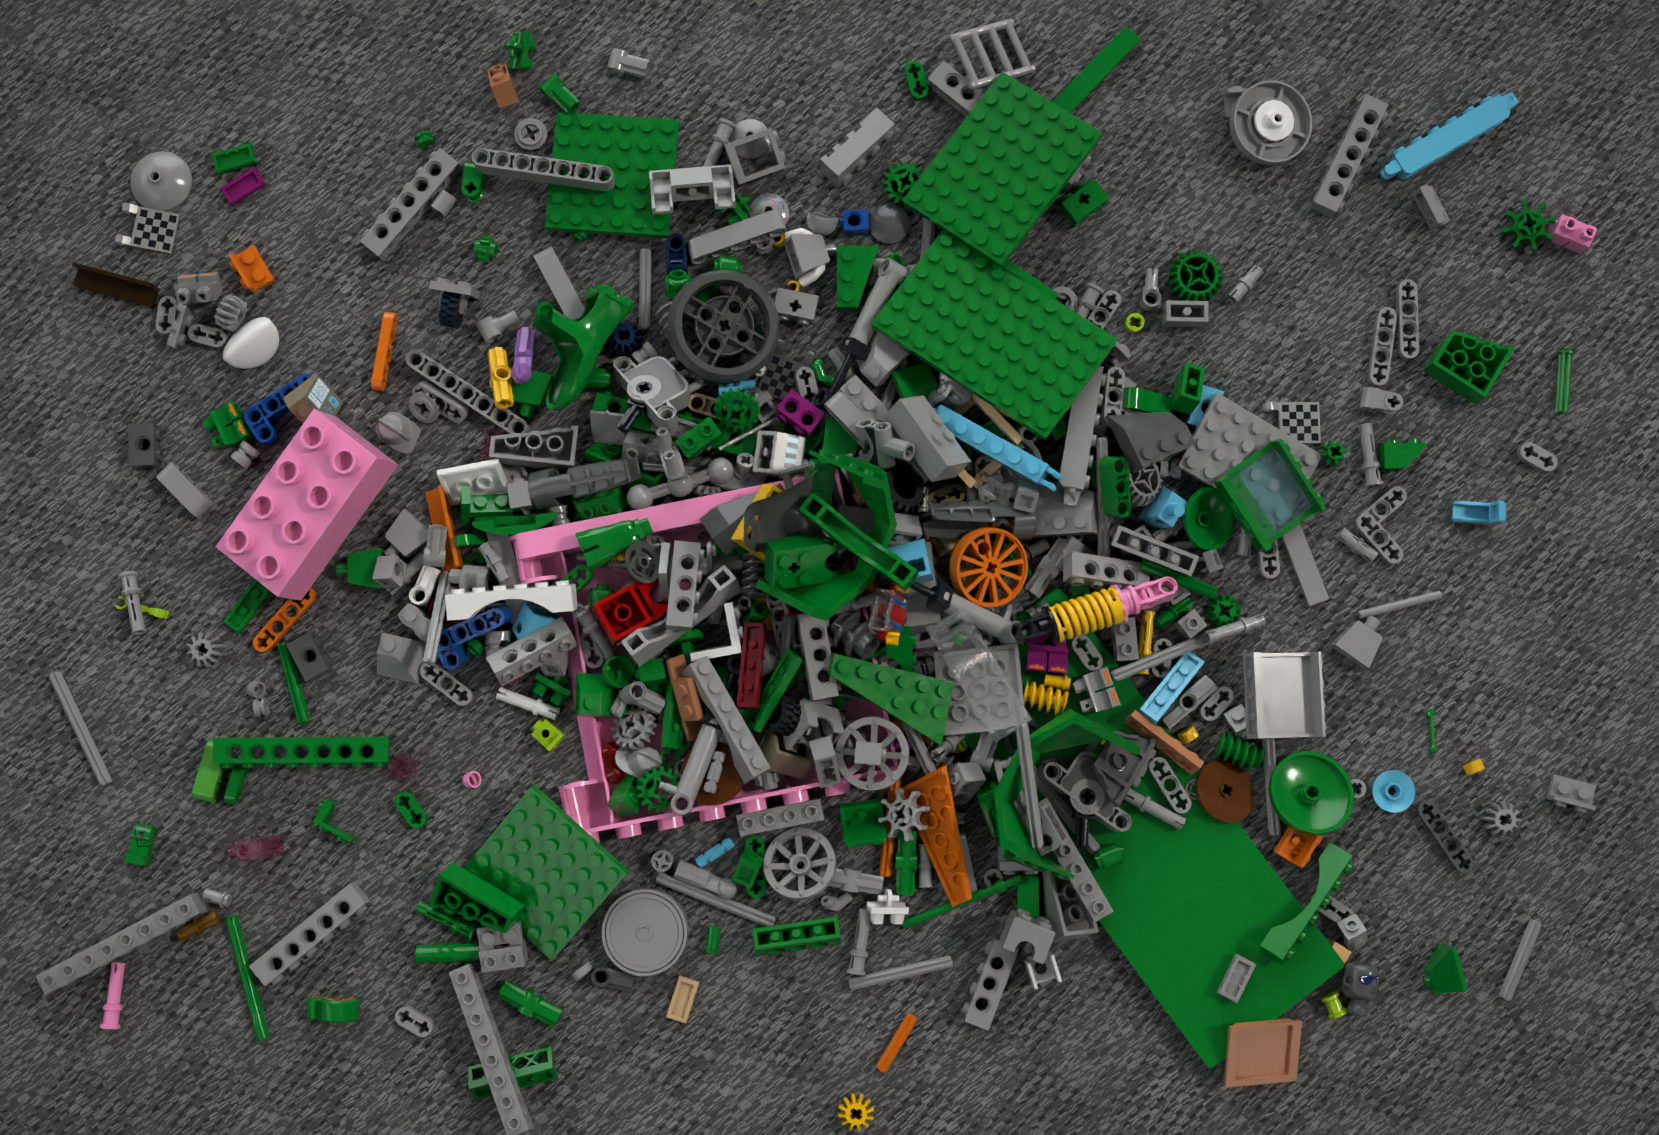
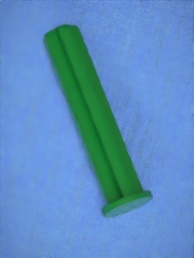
M1557 351L1559 359L1555 411L1559 414H1565L1569 411L1571 364L1574 351Z

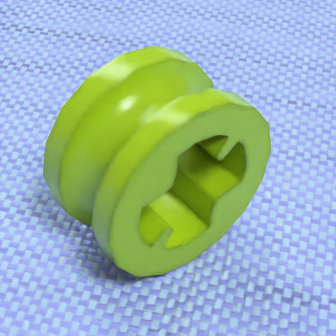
M1139 313L1130 314L1125 321L1126 329L1132 333L1139 332L1145 324L1143 316ZM1132 318H1133V320H1137V319H1138V320L1140 321V322L1138 323V325H1139L1140 327H1138V328H1137L1136 326H1133V327H1132V326L1130 325V323L1132 322L1130 319H1132Z

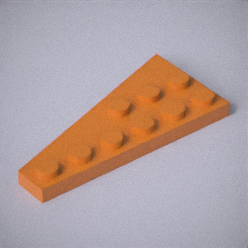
M945 765L902 788L904 789L906 799L910 797L912 791H919L921 795L917 798V806L919 808L922 806L930 807L929 812H923L920 815V822L927 826V830H919L918 828L917 830L952 907L972 899L947 766Z

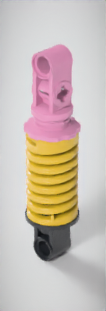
M1163 577L1135 587L1129 585L1122 590L1117 585H1111L1107 590L1101 589L1099 592L1085 594L1083 597L1079 596L1076 599H1070L1068 602L1056 603L1053 607L1043 606L1042 616L1019 623L1016 640L1019 644L1028 646L1050 638L1054 645H1058L1066 637L1072 639L1074 636L1086 635L1089 631L1095 632L1097 629L1109 628L1112 624H1125L1128 622V615H1136L1142 609H1149L1158 604L1171 601L1178 587L1177 582L1171 577ZM1161 587H1168L1171 592H1165ZM1028 630L1032 635L1024 636L1021 631Z

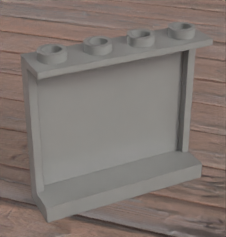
M1253 652L1243 654L1247 739L1326 737L1325 701L1323 696L1324 680L1322 677L1323 660L1321 652Z

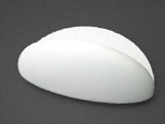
M259 317L247 322L228 340L223 351V360L231 366L242 369L255 368L265 364L274 356L279 345V334L276 326L267 317Z

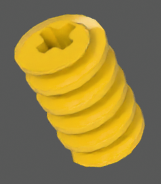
M1027 680L1023 691L1024 705L1027 701L1030 703V708L1038 704V711H1041L1046 706V713L1054 709V715L1057 716L1060 711L1063 713L1069 692L1065 691L1061 696L1060 689L1053 693L1052 687L1049 686L1045 691L1044 684H1040L1036 688V682L1033 681L1028 686Z

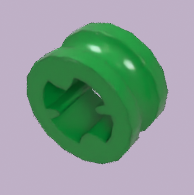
M421 131L414 136L415 141H418V148H425L435 143L431 131Z

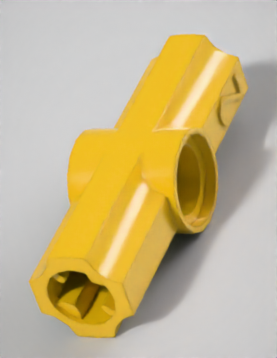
M495 347L488 351L491 375L489 384L493 390L495 406L499 409H507L514 404L510 380L511 369L508 366L506 350L502 347Z

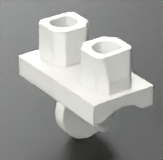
M886 889L884 895H878L877 901H867L866 908L870 912L872 924H883L884 914H890V922L892 924H903L905 914H909V907L905 906V902H899V895H892L891 889Z

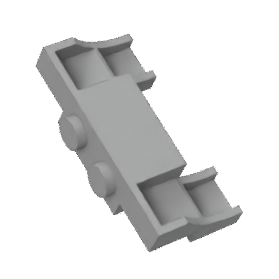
M732 164L649 171L653 214L674 213L673 202L713 198L715 209L736 208Z

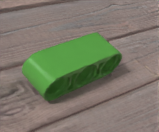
M209 739L205 746L192 790V798L214 804L218 799L217 792H220L225 776L223 772H226L227 768H219V764H213V739Z

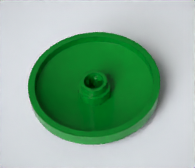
M1312 751L1297 752L1283 759L1271 774L1268 786L1271 805L1281 821L1291 829L1310 836L1326 835L1337 830L1350 817L1354 806L1352 783L1344 769L1328 756Z

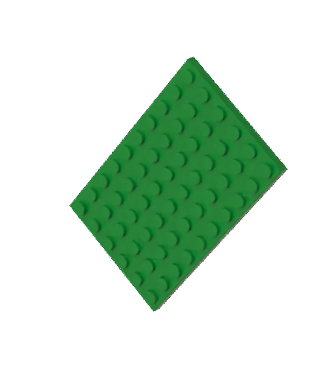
M942 230L871 323L872 328L1045 441L1118 342V339L1034 285L1028 284L1003 267L1001 268L945 230Z

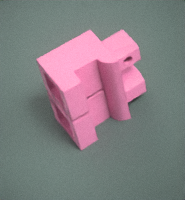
M1562 214L1555 224L1550 225L1547 233L1553 235L1551 242L1561 246L1564 245L1565 248L1582 254L1590 248L1597 228Z

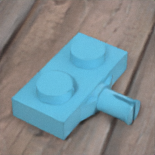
M755 380L719 383V396H721L723 391L728 394L729 388L733 392H736L737 388H740V390L755 389Z

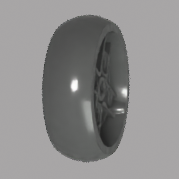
M715 270L694 277L679 290L670 306L667 330L671 347L685 368L696 376L711 382L733 383L753 376L769 362L778 343L780 323L775 303L761 284L740 272ZM713 286H729L734 288L730 296H715L707 299L705 302L694 297L700 291ZM750 299L756 303L762 314L764 337L754 332V319L747 307ZM729 304H736L739 312L736 314L730 312ZM702 311H707L710 314L711 319L709 321L701 319L700 313ZM683 316L693 321L694 337L701 347L696 356L690 350L684 338L682 328ZM723 322H725L727 324L726 328L728 330L725 329L724 332L721 331V326L719 325V323L722 324ZM743 332L746 334L747 341L740 342L737 339V333ZM709 340H716L719 348L717 350L711 349L708 344ZM743 351L753 356L749 361L737 367H714L718 357H734Z

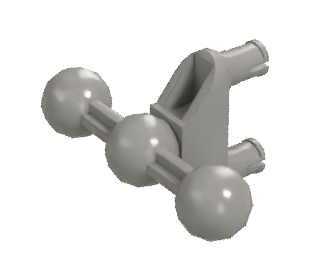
M659 428L656 434L660 443L659 454L667 482L651 488L643 484L635 485L627 493V502L632 509L638 510L650 507L653 499L668 494L676 497H685L691 493L693 486L710 480L717 484H724L730 481L733 476V465L728 459L715 458L709 463L707 469L689 475L686 472L678 445L672 441L668 428Z

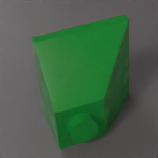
M576 673L575 716L616 718V716L611 714L610 708L619 694V688L615 689L607 685L603 680L602 674Z
M1445 943L1438 944L1424 968L1425 976L1422 979L1425 988L1435 994L1468 991L1457 948Z

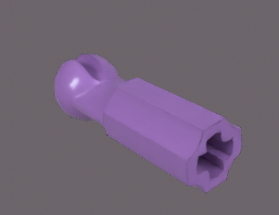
M522 327L517 331L511 377L519 384L527 383L532 377L531 367L536 331L530 327Z

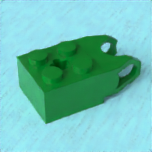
M807 534L765 540V580L773 591L825 583L842 574V569H840L838 564L826 562V559L829 555L843 548V545L832 537L821 535L807 536Z

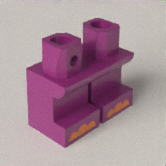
M1066 639L1058 645L1053 644L1052 646H1046L1045 640L1028 645L1025 671L1043 673L1046 671V673L1066 675L1069 648H1066Z

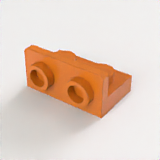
M254 245L237 255L233 253L228 254L232 260L229 264L236 273L239 272L241 276L239 281L245 290L249 289L256 293L275 282L274 277Z

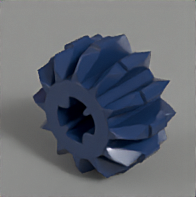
M626 319L624 325L620 322L619 327H616L609 336L612 338L609 341V345L614 346L613 350L615 352L621 349V354L625 355L626 349H628L630 354L633 353L632 347L640 349L639 344L636 342H643V338L639 336L643 332L641 329H637L638 325L636 322L631 325L628 319ZM623 334L628 335L629 339H622L621 336Z

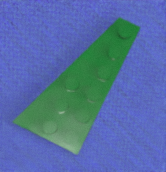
M832 654L828 672L830 677L849 689L854 690L866 700L876 704L877 707L912 727L935 744L942 745L954 682L839 654Z

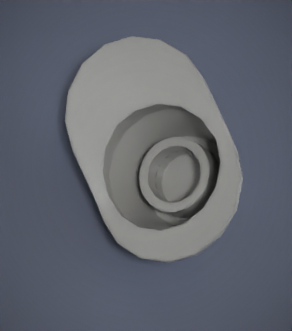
M388 412L378 420L379 423L376 426L375 432L382 442L401 453L413 451L421 433L420 428L414 422L397 412Z
M638 746L636 751L631 748L628 751L620 747L615 754V762L619 769L638 779L639 776L646 777L645 770L649 773L652 772V766L659 770L660 766L663 765L661 756L651 747L641 748Z

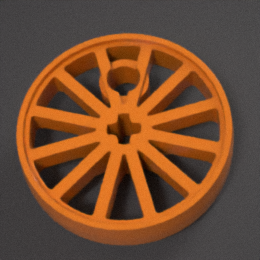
M988 526L976 528L964 535L952 552L949 566L951 582L959 596L981 607L1002 606L1017 596L1026 581L1028 560L1025 549L1014 535L1003 529ZM989 533H996V538L991 549ZM1005 537L1009 544L1000 552ZM981 543L982 551L979 553L978 545ZM966 548L971 556L976 557V560L963 555ZM1015 550L1017 558L1003 561ZM961 560L974 564V567L960 571ZM1018 564L1016 575L1001 569ZM974 574V577L963 586L961 577ZM999 574L1014 579L1010 588ZM980 582L977 593L973 598L969 592ZM996 582L1004 592V595L999 598L997 595ZM988 586L990 599L988 602H982Z

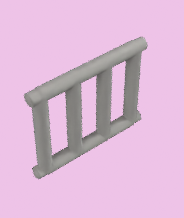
M1013 19L948 35V41L950 43L953 42L970 80L969 88L971 90L992 85L1000 75L995 74L979 35L988 33L1005 70L1004 73L1017 78L1036 71L1035 66L1030 64L1013 27L1015 24ZM1006 29L1022 68L1013 70L996 31ZM971 38L988 77L977 78L961 40Z

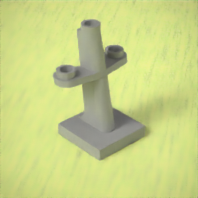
M712 541L707 542V558H703V562L698 564V570L702 571L701 577L710 576L723 565L731 572L743 571V558H739V556L713 558V556H717V544L712 543ZM662 542L658 576L662 603H668L673 561L670 542ZM684 561L681 564L686 570L694 566L691 561Z

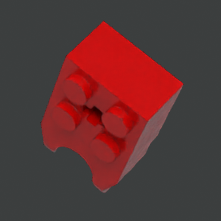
M659 577L654 582L648 584L640 582L630 584L593 604L592 611L612 646L620 643L638 628L659 622L667 613L668 603L657 604L651 600L649 595L654 586L659 584ZM618 612H621V614L625 613V619L619 618Z

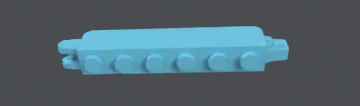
M1513 92L1504 96L1498 94L1493 98L1491 96L1486 97L1479 102L1480 105L1474 108V106H1471L1462 112L1463 115L1459 118L1453 116L1447 120L1442 128L1436 126L1427 132L1428 136L1423 139L1419 136L1410 142L1411 145L1404 148L1402 146L1392 153L1394 156L1389 160L1390 163L1381 170L1380 178L1389 180L1398 175L1401 179H1407L1502 124L1509 117L1510 110L1519 103Z
M938 405L936 409L933 408L941 416L948 430L954 434L955 439L1036 485H1043L1052 491L1056 490L1057 487L1045 479L1050 474L1054 478L1062 480L1063 475L1052 469L1047 463L943 405Z

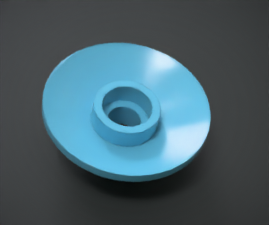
M1388 770L1378 775L1372 786V796L1375 803L1384 811L1398 813L1406 810L1412 804L1415 797V787L1411 778L1405 773L1398 770ZM1390 787H1393L1395 790L1393 795L1388 793Z

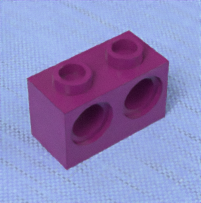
M793 389L790 390L776 408L777 418L784 424L789 423L795 427L794 431L802 437L805 435L810 438L825 417V413ZM788 405H793L797 410L789 413L785 408ZM806 417L811 418L813 423L811 425H804L802 419Z

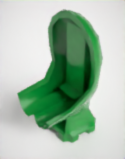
M600 284L597 285L596 289H587L585 294V310L582 316L575 320L550 308L546 316L540 314L532 324V327L551 339L561 360L555 370L546 395V405L550 410L562 411L584 391L607 339L622 319L633 310L635 305L632 302L633 300L626 296L618 295L609 286Z

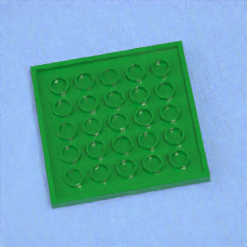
M557 112L552 158L607 166L612 169L615 186L610 191H598L549 184L545 229L549 231L668 238L671 213L653 214L649 171L676 168L679 120ZM562 171L560 175H566L569 171ZM584 173L580 178H586L589 174ZM604 176L601 178V181H607L610 177Z
M532 785L463 868L525 905L519 919L521 921L522 933L551 961L555 959L630 872L536 785Z

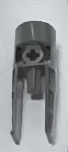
M637 458L618 459L569 468L566 474L561 475L556 468L534 471L529 475L528 488L532 502L538 509L542 510L561 506L566 495L572 494L574 498H579L641 479L642 476Z
M928 501L927 504L932 518L942 520L921 522L926 539H929V536L961 539L968 532L976 528L988 526L1003 529L1014 535L1019 541H1029L1034 535L1036 518L1035 511L1030 513L1014 509V502L959 501L933 504L931 501ZM989 533L990 540H995L996 533Z

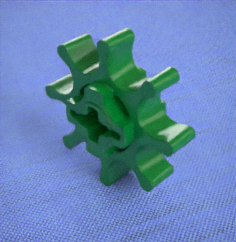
M1523 200L1521 202L1522 213L1513 214L1510 210L1506 211L1505 217L1513 221V226L1503 228L1501 234L1512 233L1516 235L1517 240L1513 243L1512 249H1517L1520 242L1526 241L1531 245V252H1535L1537 249L1535 240L1537 238H1545L1548 242L1552 240L1553 235L1547 233L1544 227L1548 224H1555L1557 218L1555 216L1549 219L1542 217L1541 211L1546 206L1544 202L1541 203L1539 209L1531 211L1527 208V201ZM1527 221L1530 226H1533L1531 229V233L1529 227L1525 226Z

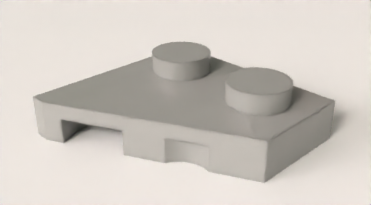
M180 303L177 305L179 314L172 323L167 341V346L178 350L179 346L183 347L186 341L185 330L187 327H191L194 319L192 311Z

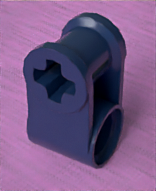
M673 233L667 238V274L676 269L683 270L688 274L687 245L684 237L679 233ZM676 240L682 242L681 247L678 249L671 247L672 243Z

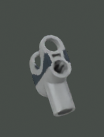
M864 419L856 423V431L864 436L870 447L859 451L860 460L881 468H889L895 465V458L910 461L913 458L915 445L908 441L893 438L889 422Z

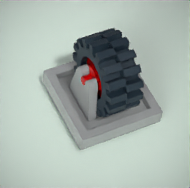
M437 278V281L430 280L429 289L440 293L438 306L440 325L459 328L463 321V315L466 314L468 299L479 300L480 291L476 290L475 286L470 285L468 282L458 281V284H455V282L444 278Z

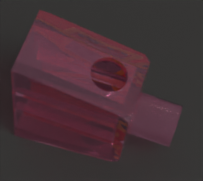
M279 834L237 840L235 845L229 846L228 855L230 858H236L237 862L285 855L283 836Z

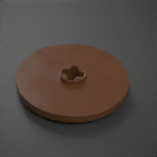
M718 742L715 751L723 752L726 755L724 763L721 764L723 767L719 781L716 783V792L710 794L703 789L705 782L708 781L706 778L710 768L709 764L695 801L704 805L717 806L729 802L740 792L744 784L734 766L730 747L723 742ZM691 751L687 754L681 767V776L683 774Z
M1216 760L1208 763L1200 770L1196 779V795L1201 807L1210 817L1219 822L1234 823L1244 819L1250 813L1254 804V789L1250 778L1242 768H1239L1237 764L1232 765L1227 760ZM1227 789L1228 793L1224 794L1222 790Z

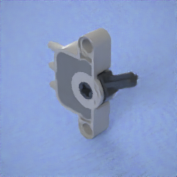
M625 356L616 358L613 362L615 378L627 392L629 398L626 402L628 410L617 424V428L622 433L629 431L639 414L643 416L648 414V417L658 428L667 427L669 434L674 433L678 429L676 412L689 405L690 394L704 386V381L701 379L688 385L685 378L692 374V372L688 369L678 372L674 367L680 362L677 357L667 360L664 357L655 356L638 365H635L630 358Z
M1099 741L1089 743L1083 752L1074 754L1064 768L1058 763L1048 762L1042 764L1038 769L1039 778L1061 795L1064 794V801L1067 808L1072 812V818H1077L1075 846L1080 849L1088 848L1089 820L1096 819L1113 832L1126 831L1132 824L1130 816L1112 804L1091 768L1097 756L1093 752L1098 746ZM1048 766L1054 771L1051 778L1046 774ZM1081 795L1087 796V800L1081 798ZM1118 816L1122 819V826L1120 828L1116 825V818Z

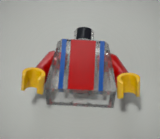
M895 584L888 586L887 590L876 588L868 629L878 630V639L886 642V645L898 646L900 633H902L904 624L907 621L906 613L908 608V602L902 597L901 592L908 594L909 589L905 592Z

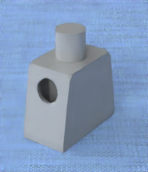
M403 509L385 534V538L392 544L384 551V554L386 556L388 554L398 556L402 553L405 557L411 558L427 546L428 529L408 510Z
M1371 615L1364 624L1359 620L1353 621L1330 646L1361 668H1369L1383 639L1381 635L1375 632L1381 622Z

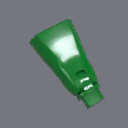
M648 518L640 521L635 519V522L634 520L620 521L575 533L584 553L590 571H593L626 552L632 544L645 540L646 536L653 534V530Z

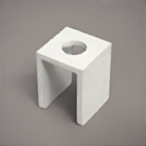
M1050 950L1044 962L1047 970L1043 974L1035 972L1034 966L1037 962L1032 961V956L1023 958L1031 985L1035 990L1038 989V983L1054 978L1058 982H1062L1054 954Z

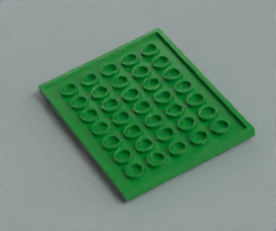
M1002 71L903 198V204L1002 268L1101 140L1103 133Z

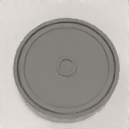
M654 888L635 889L618 898L608 909L602 924V942L610 960L621 970L637 976L656 975L670 968L683 953L689 934L687 917L681 905L668 893Z

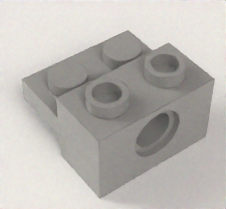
M520 920L506 934L485 926L477 927L482 973L525 967L528 954Z

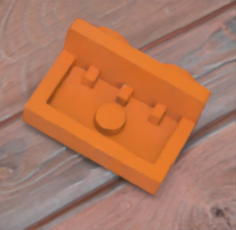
M1287 827L1273 852L1290 863L1303 868L1310 861L1315 847L1320 844L1322 835H1305Z

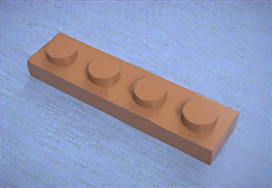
M1134 710L1123 722L1142 738L1156 739L1157 742L1154 747L1191 775L1203 765L1204 761L1196 753L1186 749L1179 740L1169 736L1163 728L1152 723L1138 711Z

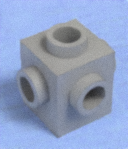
M755 387V389L748 392V396L755 395L754 401H759L758 408L760 409L758 420L764 423L776 412V406L772 403L773 397L766 390L762 392L759 388Z

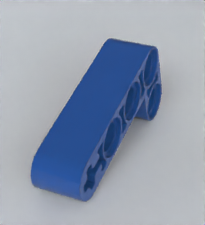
M301 375L245 411V421L258 441L266 445H274L278 442L279 433L273 421L290 411L283 398L313 375ZM278 402V408L275 411H271L272 404ZM260 413V419L254 422V416ZM270 430L271 435L268 439L265 440L264 434L266 431Z
M500 605L443 630L438 648V655L443 666L449 670L463 666L468 659L463 642L510 622L513 616L510 607ZM501 615V618L494 620L493 616ZM479 620L484 622V628L480 626ZM462 627L466 630V636L461 631ZM444 635L448 638V644L444 641ZM453 655L456 656V658H457V663L454 662V660H453V658H452Z

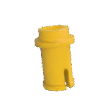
M1045 674V687L1051 686L1062 689V691L1069 690L1071 678L1067 677V675Z

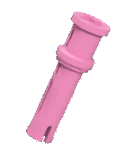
M111 962L107 1003H104L102 1007L104 1010L103 1023L100 1024L102 1029H120L121 1027L119 1017L123 1006L120 1004L126 963Z

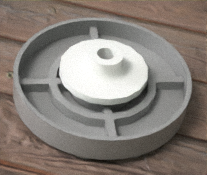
M1262 81L1248 88L1235 101L1230 113V132L1237 148L1247 158L1263 165H1278L1292 159L1304 149L1312 132V115L1306 100L1295 88L1280 81Z

